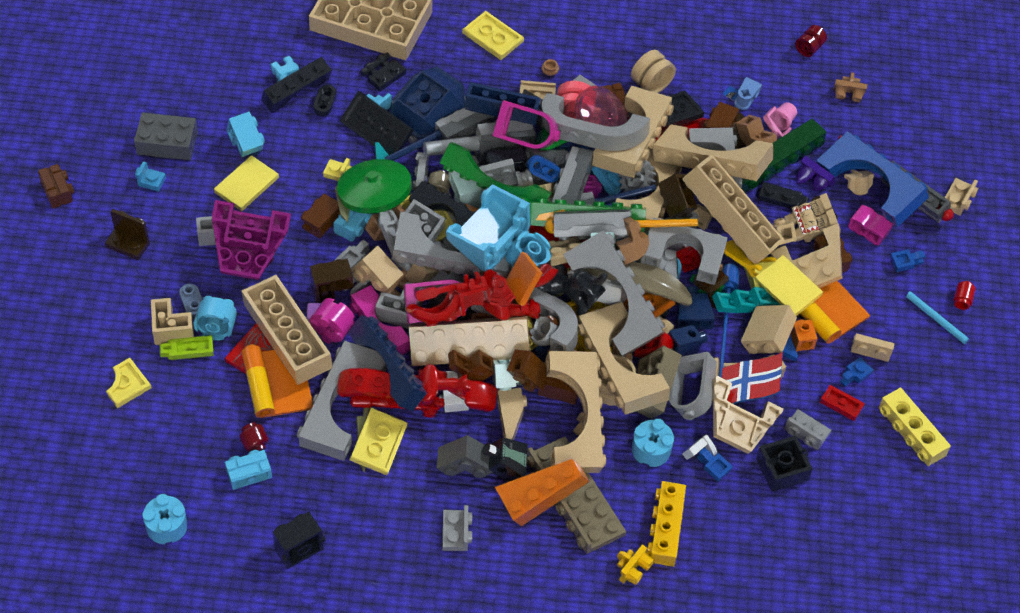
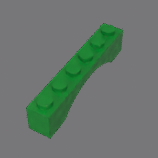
M454 142L448 144L440 161V164L444 165L443 169L452 173L456 171L460 173L459 177L467 181L471 179L477 182L476 185L485 190L493 184L517 197H528V200L536 201V198H547L548 201L552 192L536 184L512 186L492 179L478 167L468 149Z

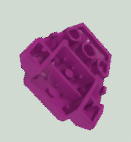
M215 200L212 224L220 273L259 280L288 233L291 214L272 210L271 217L234 211V203Z

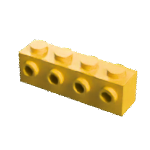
M662 481L661 488H656L655 500H658V506H654L652 518H656L655 524H651L649 535L653 536V542L648 543L647 554L651 555L655 564L675 566L686 485Z

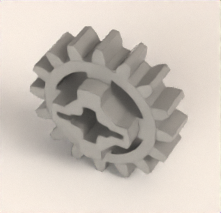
M644 160L641 171L637 172L634 178L619 174L622 177L619 180V183L622 184L620 190L627 192L656 183L653 179L656 173L652 172L655 167L651 166L650 162Z

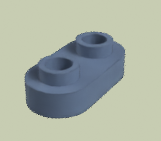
M185 284L180 288V298L186 313L191 312L192 318L195 319L199 304L203 299L196 285Z

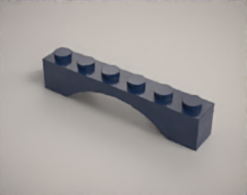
M361 315L349 330V335L356 345L375 349L383 357L389 371L391 396L399 407L414 411L427 394L423 388V383L413 374L414 370L406 364L404 356L396 350V345L389 340L387 332L381 329L379 321L372 316Z

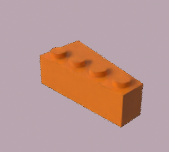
M573 459L496 486L495 489L513 521L523 526L590 481L581 466Z

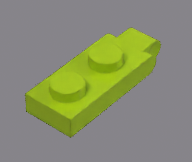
M212 335L170 339L167 343L159 345L160 357H168L169 360L214 356Z

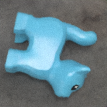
M290 56L283 59L286 63L284 66H280L278 62L271 64L272 73L276 75L278 81L299 70L298 65L293 62Z

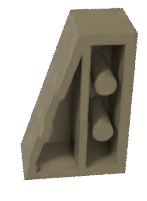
M663 345L639 360L637 374L656 375L662 373L671 391L682 355ZM667 401L636 412L653 419L664 413Z

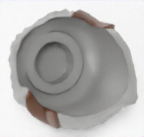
M552 315L538 317L534 328L529 331L532 342L539 346L550 345V336L558 329L559 322Z

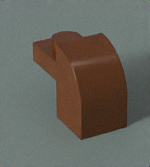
M454 349L448 353L449 368L453 372L458 373V379L467 374V379L484 381L495 373L493 358L480 350L468 358Z

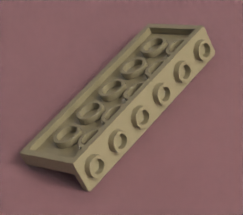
M566 436L537 450H533L532 447L528 448V466L530 468L533 467L535 472L551 467V452L554 447L569 444ZM585 473L590 482L556 503L555 508L557 513L566 520L567 529L576 536L579 548H583L586 554L626 536V530L590 474Z

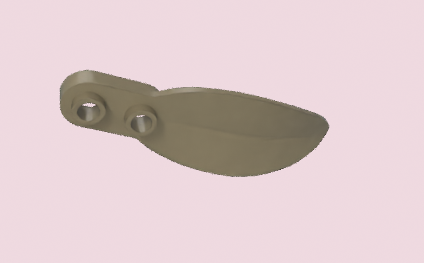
M637 262L625 265L626 268L630 266L635 274V277H633L636 285L640 283L645 292L683 305L690 306L692 304V297L687 288L669 272L652 265ZM583 269V271H587L593 276L599 277L600 274L606 273L608 280H617L612 274L600 269Z

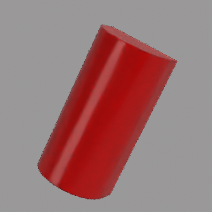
M664 332V334L636 349L634 356L643 358L663 345L672 350L673 340L669 334Z

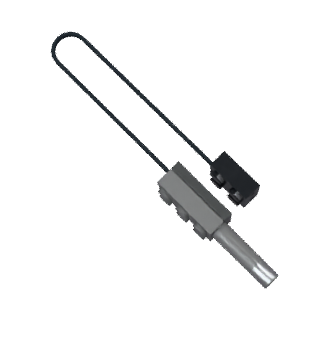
M514 120L510 121L506 136L534 144L536 134L533 125ZM496 122L478 124L476 135L472 137L424 142L423 151L425 156L444 154L448 144L454 142L469 151H474L479 164L488 165L512 158L515 172H522L526 163L524 154L526 146L492 136Z

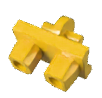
M641 545L635 554L631 549L627 553L620 551L617 554L619 560L617 566L619 568L624 566L620 572L622 576L619 578V581L623 584L627 580L637 585L643 573L636 568L641 566L648 571L653 565L654 559L646 553L647 547Z

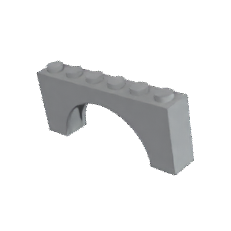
M400 212L391 260H396L400 263L416 264L420 267L426 266L437 270L451 271L456 274L472 275L474 277V272L477 271L480 276H483L484 271L475 266L461 252L444 249L430 241L421 229L419 215ZM505 257L493 270L506 279L509 263Z
M603 230L563 255L573 272L590 268L600 269L612 274L623 286L629 304L628 318L621 332L612 340L624 357L664 334L663 328L665 325L660 317L655 318L653 314L655 308L650 300L646 301L643 294H645V291L640 283L636 285L633 277H635V274L630 266L626 268L623 261L626 259L620 249L616 251L613 244L616 243L610 233L606 234Z
M344 341L342 347H338L335 355L336 359L334 363L332 362L333 368L328 370L327 378H323L320 385V393L314 396L313 407L307 411L305 416L306 422L303 427L300 426L297 432L300 447L345 461L352 446L351 434L340 429L331 416L332 404L338 395L337 384L341 371L349 368H370L384 372L387 370L383 357L377 351Z

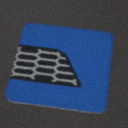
M729 86L723 92V95L734 101L738 96V90Z

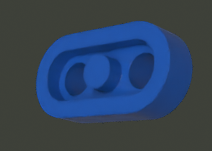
M539 155L532 156L527 162V168L533 175L550 183L556 182L559 179L561 169L557 164Z

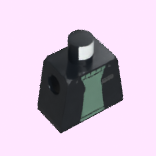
M500 438L491 444L487 443L484 445L482 453L489 457L490 471L507 482L526 476L528 444L508 438Z

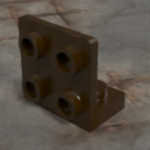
M112 209L111 217L114 230L105 241V247L139 261L150 245L146 222L139 217L130 216L124 211Z

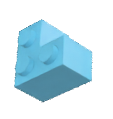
M250 112L229 118L226 129L232 145H237L241 157L262 150L263 143H265L262 133H259L256 128L258 127L256 118L252 117Z

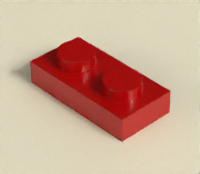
M829 385L820 400L821 404L853 421L856 420L865 404L832 385Z

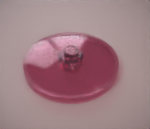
M590 86L583 90L576 99L575 113L576 118L579 120L608 127H617L627 123L630 119L626 108L619 98L604 87Z

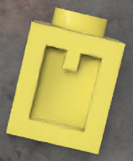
M346 158L344 163L330 159L323 172V177L339 181L343 173L352 167L350 166V159Z

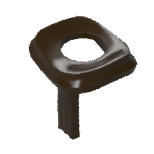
M719 270L718 278L715 285L696 280V275L693 280L694 285L707 293L711 307L717 309L712 298L714 295L713 291L727 283L729 277Z

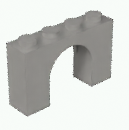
M733 128L689 129L688 140L698 147L717 151L736 150L737 136L733 135ZM731 176L739 187L742 188V178Z
M690 227L650 228L648 234L649 246L641 258V263L659 268L664 251L669 246L678 243L687 244L693 247L701 258L696 280L715 285L727 237Z

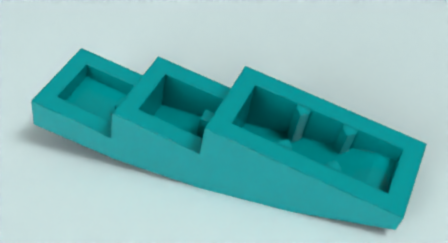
M753 287L750 291L735 289L731 294L716 292L712 296L718 312L753 313L756 306L781 305L764 288Z

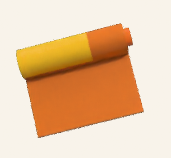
M838 281L821 287L823 295L800 313L805 320H812L815 331L827 344L834 342L870 317L868 312Z
M254 344L247 345L242 350L256 417L265 418L312 409L313 400L308 380L297 385L275 350L262 352L261 348Z

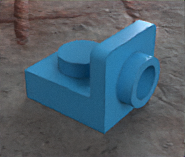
M142 162L141 166L136 169L135 177L137 178L138 186L159 192L166 179V174L148 169L147 162Z

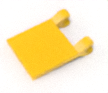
M734 240L726 242L724 254L745 267L751 277L755 278L759 275L755 272V269L760 271L762 266L750 261L744 251L735 244ZM765 257L760 262H775L777 259L775 257Z

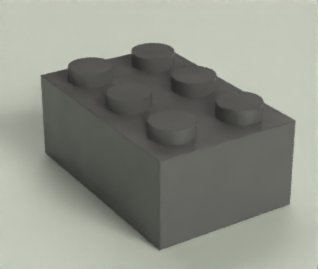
M142 112L134 140L137 155L191 160L198 134L196 118Z

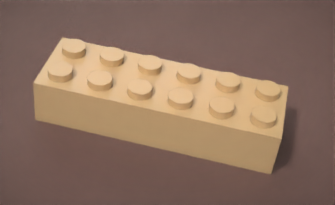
M712 154L682 178L686 186L697 196L699 202L705 205L711 216L716 218L723 230L732 237L735 244L744 251L747 258L754 264H758L784 241V238Z
M277 275L242 290L245 307L297 385L333 368L330 352Z
M527 316L510 317L506 321L497 318L444 321L438 322L437 325L427 327L425 323H415L409 326L412 366L449 364L448 353L453 349L467 358L480 350L492 357L493 360H509L512 358L515 349L530 351Z

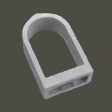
M709 352L683 356L680 359L669 394V401L686 420H693L703 415L712 404L713 378L716 374L717 362ZM702 371L701 389L698 397L687 405H681L685 374Z

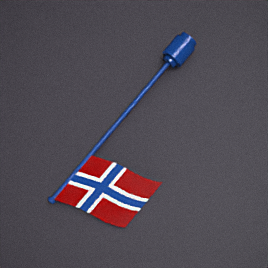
M725 264L722 272L729 277V281L724 284L723 290L730 294V292L738 289L740 271L735 264ZM725 312L719 377L732 383L727 401L736 404L764 399L780 393L783 352L768 358L743 361L723 368L728 313Z

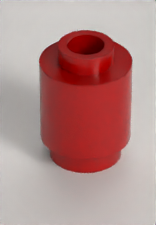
M963 281L957 284L953 301L954 306L960 310L969 309L973 303L976 287L971 282Z

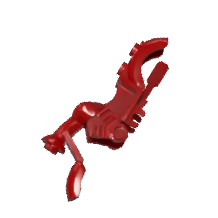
M548 264L541 265L539 269L542 275L535 288L551 281L557 274L558 269ZM492 269L486 270L483 276H480L475 271V279L471 278L469 280L468 275L465 274L464 282L448 284L437 288L432 286L415 292V298L418 301L437 297L438 294L448 292L444 300L435 307L423 308L416 304H409L406 307V311L412 317L424 322L427 327L435 326L441 321H454L457 319V316H465V310L473 305L483 306L491 315L502 321L508 320L510 316H529L538 319L539 313H541L539 303L535 302L533 298L527 301L525 306L518 303L512 304L511 302L516 296L508 287L506 279Z
M428 364L422 370H419V375H415L423 383V388L427 394L414 410H421L424 417L434 418L437 411L444 407V399L436 397L439 390H448L450 393L465 400L466 406L470 409L491 412L495 409L497 388L493 384L467 379V374L459 379L447 378V372L438 370L432 364ZM349 368L340 372L337 384L338 395L341 397H351L350 404L352 407L405 409L399 407L390 394L389 373L370 368Z

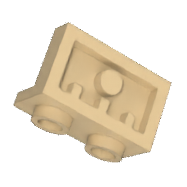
M955 178L945 196L951 202V209L955 214L961 216L964 210L969 209L972 202L970 198H974L979 189L976 187L978 180H974L971 185Z

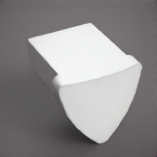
M705 435L682 453V455L688 460L704 447L713 456L717 454V450L708 435Z

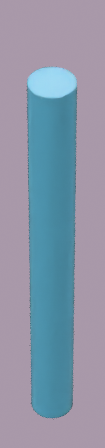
M910 291L906 295L907 299L963 344L968 342L969 338L915 294Z

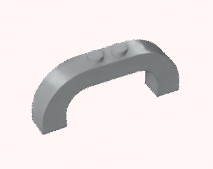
M547 93L542 101V112L551 115L555 119L558 131H561L559 138L561 140L601 150L620 151L639 145L649 134L650 118L632 114L627 123L617 127H608L565 116L563 114L564 97ZM542 116L543 127L550 134L549 122Z
M538 287L534 288L529 300L533 298L535 302L539 303L541 310L539 316L552 315L559 322L558 329L550 336V350L573 351L578 341V321L575 312L567 303L556 296L550 295ZM513 299L511 303L517 304V301ZM481 305L471 306V310L477 313L490 315Z

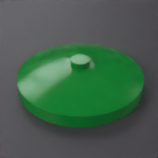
M374 159L358 163L345 171L337 183V193L340 202L349 210L365 214L380 213L398 206L408 197L412 189L411 176L407 168L396 161L387 159Z

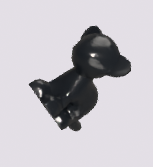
M560 264L553 266L558 269L554 278L547 284L538 287L556 297L566 293L577 305L576 312L579 316L585 314L606 291L601 284L607 280L608 275L602 273L596 278L589 272L581 270L575 272L568 279L564 265Z

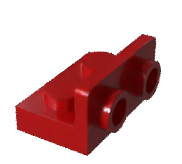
M689 246L676 252V259L680 260L681 270L684 273L700 267V255L693 247Z

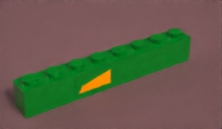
M519 197L530 203V225L545 226L546 221L552 219L554 222V212L631 209L632 219H646V208L642 207V204H631V207L623 206V203L613 202L612 205H604V202L601 201L585 204L584 200H574V203H566V199H555V202H548L547 198H536V201L528 200V197ZM641 228V232L645 233V228Z

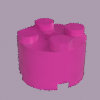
M332 298L324 299L309 321L313 329L321 335V339L328 344L331 342H341L355 324L353 312L342 302L339 304L334 303L335 299Z

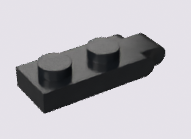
M763 182L758 198L760 201L789 209L795 206L799 207L810 201L808 197L803 196L802 192Z

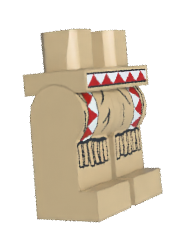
M827 193L820 195L819 199L810 203L793 207V212L784 216L787 221L794 222V225H799V228L795 229L797 241L805 240V243L824 235L823 229L838 223Z

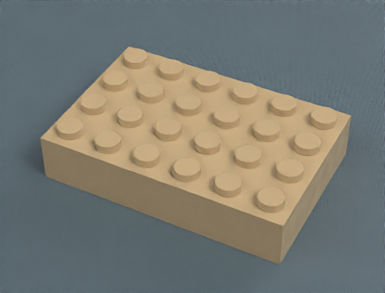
M318 0L309 15L310 31L383 54L388 52L390 56L407 60L432 14V0Z

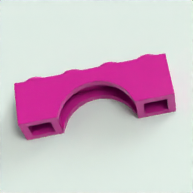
M371 285L352 294L350 307L353 313H357L359 317L364 315L377 319L375 306L379 295ZM379 321V326L387 332V337L396 345V350L401 355L411 351L410 338L401 326L391 327Z

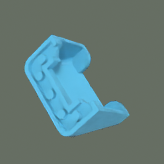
M493 184L482 192L480 198L482 206L462 227L454 223L446 230L447 240L484 272L488 269H494L507 255L509 247L518 236L529 230L531 223L530 203Z

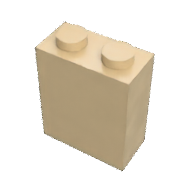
M789 305L756 306L741 339V343L749 354L782 353L797 317Z

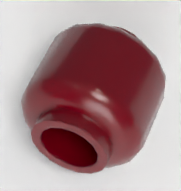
M252 422L241 429L242 432L239 438L247 452L266 449L265 445L269 442V437L261 424Z

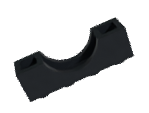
M320 57L263 90L261 100L269 111L273 113L285 106L292 97L303 89L311 86L315 88L329 80L332 70L325 60Z
M423 181L409 197L410 204L415 199L433 211H446L450 213L461 227L476 212L470 211L462 202L457 203L452 200L449 194L439 192L431 183L426 184Z

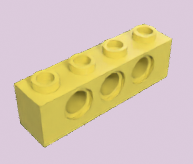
M901 387L882 398L878 407L881 414L887 417L892 423L893 428L903 436L906 444L914 449L921 461L930 466L947 456L951 445Z

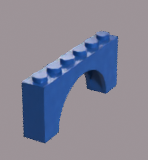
M848 131L817 159L818 165L834 177L853 169L869 170L882 176L890 185V193L881 209L884 218L896 227L900 226L929 198L928 188L923 182L916 181L909 172L902 171L895 162L891 163L884 154H878L870 144H864L857 135H852Z

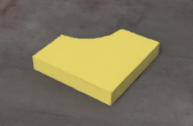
M128 358L113 367L115 381L106 393L114 405L119 408L152 387L131 358Z

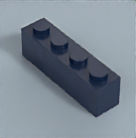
M470 82L465 95V110L498 117L503 100L541 111V98L477 83ZM514 108L510 120L536 125L539 115Z

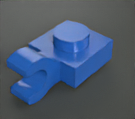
M909 249L894 252L890 255L896 272L913 269L915 265L923 264L922 258L926 257L923 251L910 253Z
M859 357L846 367V372L842 374L843 378L839 382L845 387L854 380L859 384L872 375L874 370Z
M705 447L699 451L700 455L697 456V459L701 463L706 464L704 470L717 482L732 470L733 466L719 453L714 457Z

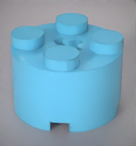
M530 231L521 233L509 247L505 257L506 261L513 268L520 253L525 252L539 268L551 258L549 250L551 247L547 239L536 232L534 234L529 233Z
M205 296L199 304L193 323L194 329L197 332L199 330L203 333L202 336L212 335L214 341L224 340V337L231 336L237 317L234 302L230 299Z
M661 419L648 420L638 425L632 442L634 458L639 463L648 464L650 467H657L666 463L674 442L672 430Z
M160 494L146 505L143 512V520L148 536L154 542L159 544H165L166 542L174 543L185 535L187 531L186 512L183 504L177 498Z

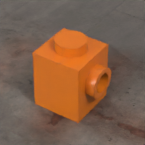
M812 320L796 321L790 333L795 350L814 349L818 338Z

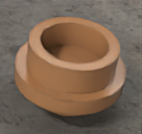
M548 59L542 64V72L545 75L554 76L559 72V65L555 60Z

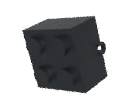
M797 436L759 446L756 460L771 491L809 481L813 470L807 458V450L802 448Z
M310 512L299 514L291 522L281 524L272 531L275 551L287 570L324 550L323 542L326 541Z

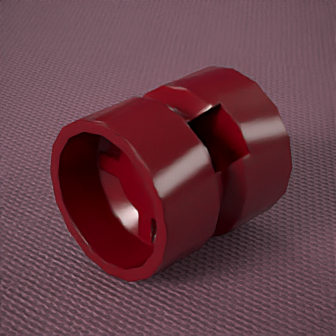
M811 25L796 40L795 47L801 55L811 57L827 41V34L820 26Z

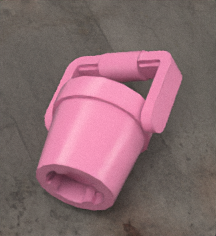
M786 102L777 109L775 106L772 107L764 115V121L770 130L776 133L778 139L788 134L791 130L790 126L797 115V109L793 104Z

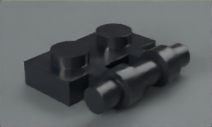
M388 52L384 55H379L375 61L367 63L360 70L362 76L370 75L368 82L380 92L406 74V68L395 59L390 63L387 61L391 58ZM378 66H381L382 68L378 71L375 69Z

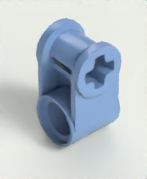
M746 77L738 90V96L734 102L735 107L739 110H747L754 99L757 98L762 84Z

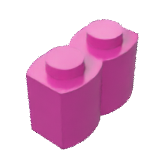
M864 205L853 215L848 225L853 232L864 236L875 245L882 243L893 226L884 216L878 215L872 208Z

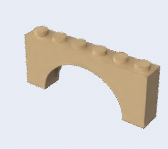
M631 86L625 96L624 110L650 118L649 134L642 143L630 149L620 151L595 149L592 166L634 178L637 172L641 171L643 161L648 159L649 150L653 149L656 137H660L662 126H666L668 115L671 116L674 106L671 105L672 97Z
M670 125L654 143L653 154L654 161L693 169L712 154L730 176L757 181L773 160V143L755 140L751 145L741 149L729 151L709 150L698 147L688 140V127Z
M650 149L646 161L655 167L652 172L656 173V176L653 177L656 183L652 184H655L657 189L651 195L642 199H616V202L623 203V206L631 207V204H642V207L646 208L645 220L661 219L664 217L666 205L660 194L658 183L673 174H680L682 166L654 161L653 150ZM645 228V234L650 230V228Z
M620 302L579 315L578 333L580 336L583 335L587 350L590 349L591 352H596L597 359L600 360L599 371L603 379L606 378L608 390L611 394L615 395L617 407L621 408L626 415L668 401L670 388L662 373L656 375L637 374L621 366L613 357L610 350L612 339L621 332L628 318V312L623 303Z
M549 351L546 356L547 377L557 378L567 383L578 395L584 411V424L580 436L565 446L553 448L551 452V466L573 459L581 466L584 473H600L606 465V455L603 454L602 447L605 445V437L601 434L604 419L603 416H600V409L602 408V397L599 396L601 378H598L600 360L597 359L596 352Z

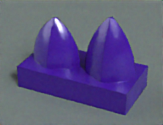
M807 156L801 161L802 166L797 174V184L806 182L813 176H815L813 181L814 191L825 189L827 186L832 187L835 184V177Z

